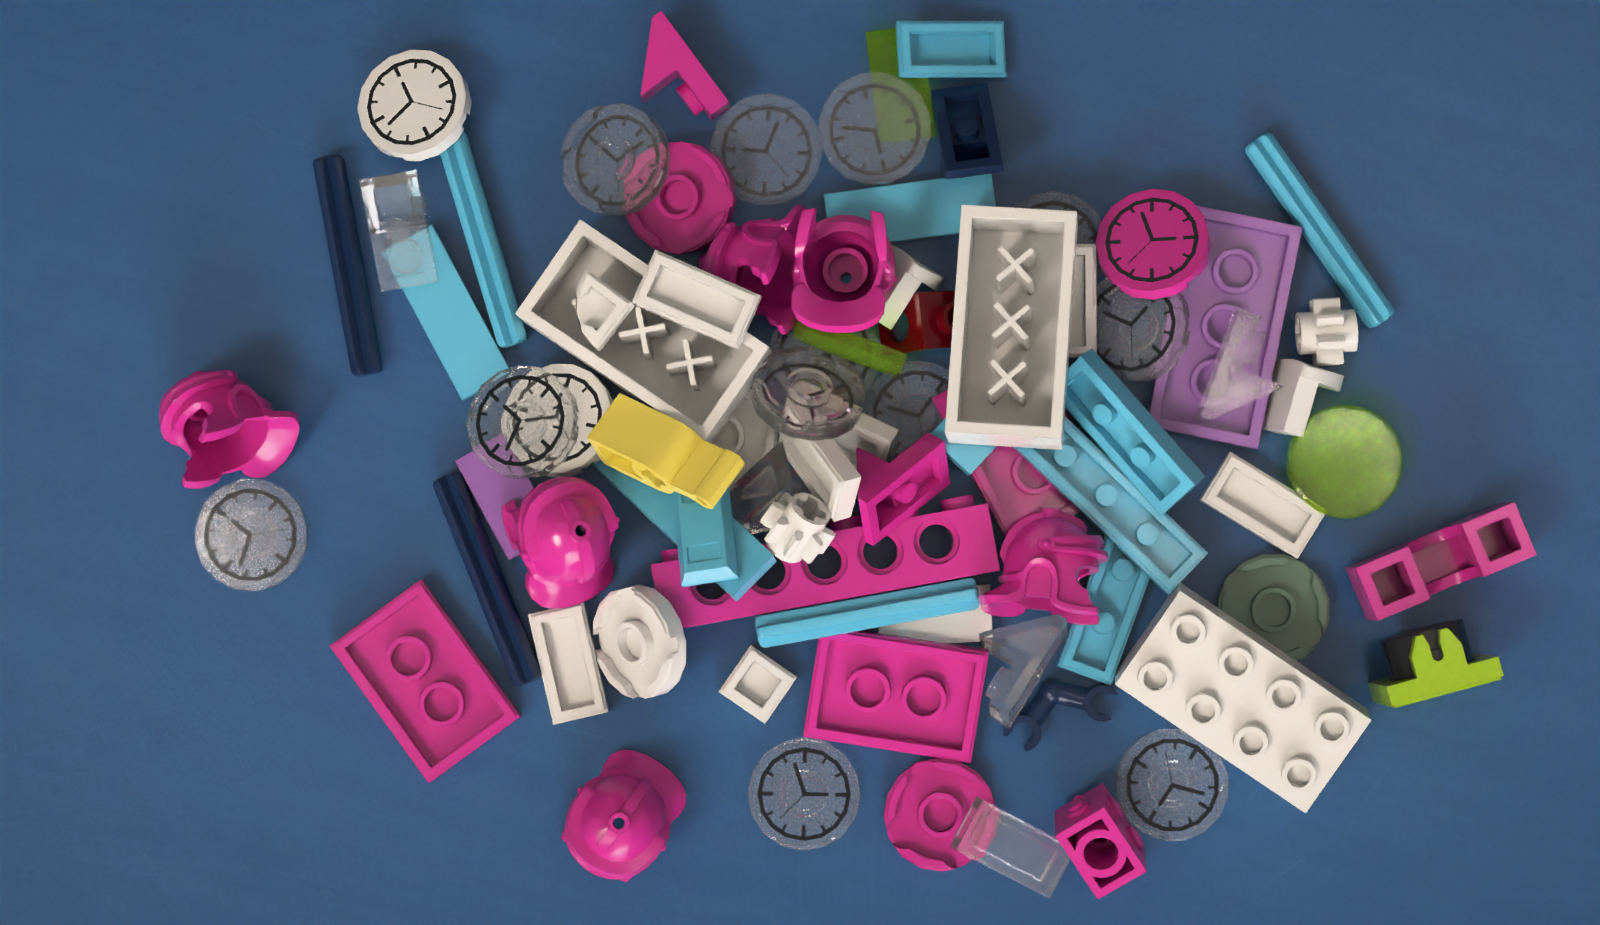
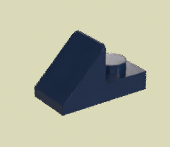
M987 83L931 90L932 107L940 146L942 177L954 179L1003 172V162Z

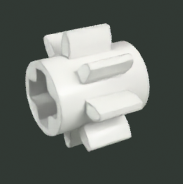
M1340 297L1318 298L1309 301V312H1298L1295 316V340L1298 354H1312V362L1315 367L1344 364L1343 352H1356L1358 348V323L1355 310H1340Z
M784 492L778 502L773 501L760 520V523L771 529L764 538L768 549L777 558L788 563H798L803 559L808 564H811L818 553L823 554L836 535L832 530L825 527L830 520V512L827 506L819 498L808 493H797L792 497L788 492Z

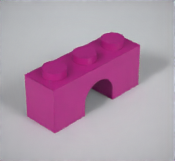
M1505 502L1347 566L1345 569L1366 620L1379 621L1430 600V596L1451 586L1473 578L1485 577L1537 554L1515 502Z

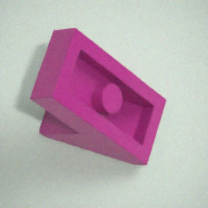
M660 11L652 17L641 87L642 103L646 102L679 77L683 84L675 90L695 117L704 111L711 122H713L730 109L729 101L663 12Z
M926 433L909 448L902 451L890 463L861 448H856L857 471L861 475L858 501L865 542L872 546L877 544L950 485L944 440Z

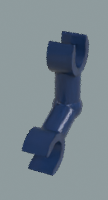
M1047 678L1042 681L1038 692L1022 713L1012 715L1006 720L1003 727V735L1008 736L1018 723L1026 722L1030 724L1032 735L1024 746V750L1029 751L1038 745L1041 739L1040 726L1056 704L1082 709L1092 719L1106 722L1112 718L1105 713L1094 711L1091 706L1092 699L1100 692L1117 695L1118 693L1106 684L1097 683L1087 688L1061 682L1056 678Z

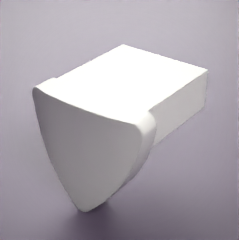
M893 245L891 246L894 251L897 281L893 283V287L884 295L885 309L883 316L879 320V323L890 330L894 327L921 283L937 292L946 279Z
M1294 359L1277 360L1274 366L1262 429L1277 434L1303 437L1317 387L1340 392L1344 376Z

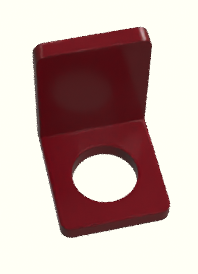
M955 291L914 293L903 311L908 319L909 328L907 336L902 342L895 337L893 328L890 330L878 322L882 355L887 357L928 349L951 348Z

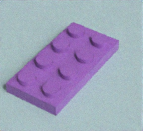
M1196 205L1205 217L1210 237L1211 248L1208 263L1200 276L1197 273L1195 278L1188 282L1187 288L1170 298L1176 320L1171 344L1157 362L1148 412L1167 432L1258 449L1303 227ZM1168 313L1164 331L1170 332L1172 321L1170 313ZM1164 332L1160 347L1161 351L1169 339V334Z

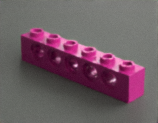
M973 494L940 500L942 512L919 516V511H916L887 535L895 544L896 557L888 567L881 569L870 566L864 558L863 549L866 542L861 515L851 516L836 522L829 520V528L836 534L829 546L839 553L841 559L840 568L834 576L827 579L814 576L809 571L807 562L803 559L798 563H788L781 560L785 567V577L779 586L765 589L755 583L737 602L727 592L720 598L709 599L698 591L697 585L682 587L678 548L661 551L663 562L651 564L654 587L670 601L681 620L683 628L1000 571L988 503L975 505ZM930 525H940L950 533L952 540L951 548L941 558L928 557L921 550L919 543L921 533Z

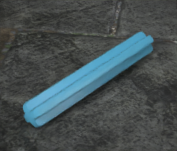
M463 131L458 140L442 152L440 156L496 342L501 348H508L525 342L527 340V333L523 321L515 314L519 309L469 140L467 134Z
M1269 132L1264 133L1249 143L1245 148L1247 156L1295 225L1303 227L1302 235L1365 326L1374 328L1389 319L1394 313L1393 306L1274 135Z
M968 576L759 614L755 618L756 634L760 646L769 648L966 612L979 607L977 599L979 592L974 578Z

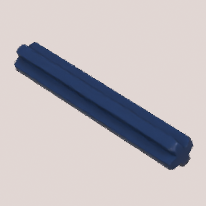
M340 155L322 156L314 160L313 168L350 368L354 376L374 375L381 372L383 366L345 160Z
M454 472L438 478L433 482V488L510 679L515 686H523L533 682L542 675L539 663L463 475Z

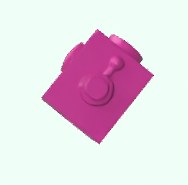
M1103 783L1082 795H1076L1072 801L1055 810V837L1097 899L1147 872L1145 845L1138 831L1131 826L1123 813L1122 807L1111 796Z

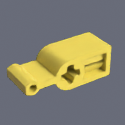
M621 393L617 395L587 436L603 464L661 492L672 494L676 491L708 509L715 507L745 465L741 456L733 451L722 449L703 440L684 423Z

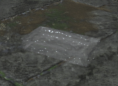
M976 796L950 845L954 850L1049 899L1071 860L1056 837Z

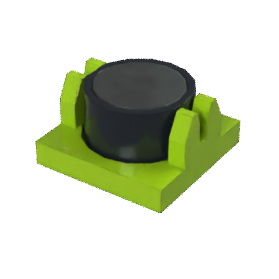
M1457 619L1415 628L1381 639L1380 644L1389 677L1367 683L1373 702L1397 708L1498 681L1504 675L1499 656L1472 654L1463 619Z

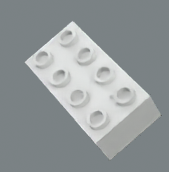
M961 205L945 434L948 443L1062 450L1078 229L1077 211Z
M579 220L515 314L524 323L643 404L677 419L694 430L703 440L713 443L773 354L769 346L746 332L739 350H736L634 305L633 309L599 352L583 334L577 318V288L586 270H589L632 303L648 265L582 220Z
M1182 583L1167 597L1115 673L1116 686L1304 813L1311 807L1372 720L1366 707L1292 659Z

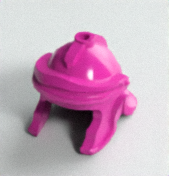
M802 204L795 205L787 216L781 220L772 217L764 220H751L739 227L736 226L735 222L727 223L714 238L708 252L703 253L699 259V269L761 295L762 299L754 315L766 316L769 323L776 326L781 334H787L798 321L792 311L791 294L795 286L792 271L795 259L797 228L802 211L807 209Z
M817 208L803 210L797 228L795 259L792 271L795 286L791 294V305L796 319L807 327L832 333H852L866 330L876 325L884 314V295L893 287V283L897 281L894 251L886 234L884 214L871 210V221L859 216L837 215L816 223ZM849 275L852 277L851 281L847 284L843 283V277Z
M200 370L178 381L163 395L159 406V422L163 438L172 445L184 449L191 458L186 461L185 474H183L182 478L183 487L199 489L219 482L223 474L239 470L252 478L266 477L275 472L286 461L296 443L300 428L298 413L293 411H273L270 402L260 397L244 381L237 379L238 374L235 371L215 370L205 372Z
M573 476L548 479L533 488L522 501L520 508L517 507L514 499L501 507L503 524L508 540L513 550L518 549L528 569L525 576V587L531 599L541 607L555 609L574 606L595 597L610 584L614 573V565L610 557L611 544L615 536V530L618 529L620 519L615 516L608 499L597 487L584 479ZM576 528L580 529L581 536L576 534Z
M1045 508L1042 509V512L1034 513L1021 519L1007 533L1001 546L1000 558L1004 564L1003 574L998 577V582L1001 585L977 598L982 610L993 616L1015 617L1022 615L1026 609L1050 611L1054 618L1070 624H1098L1099 616L1097 615H1099V607L1093 604L1089 591L1080 585L1079 580L1099 572V564L1109 560L1108 553L1103 550L1105 543L1102 536L1088 535L1087 526L1083 521L1057 509Z
M619 750L609 756L599 776L589 780L577 789V795L573 799L566 815L561 839L567 844L569 852L584 869L596 876L609 880H620L626 883L633 876L645 870L658 857L661 851L666 850L670 824L679 817L686 806V792L678 778L657 760L634 750ZM616 818H622L625 822V825L623 827H617L614 823V820Z

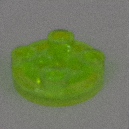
M1338 405L1314 413L1308 418L1304 436H1293L1287 452L1286 475L1294 491L1311 508L1333 518H1355L1375 511L1394 493L1402 473V451L1394 431L1379 415L1359 406Z

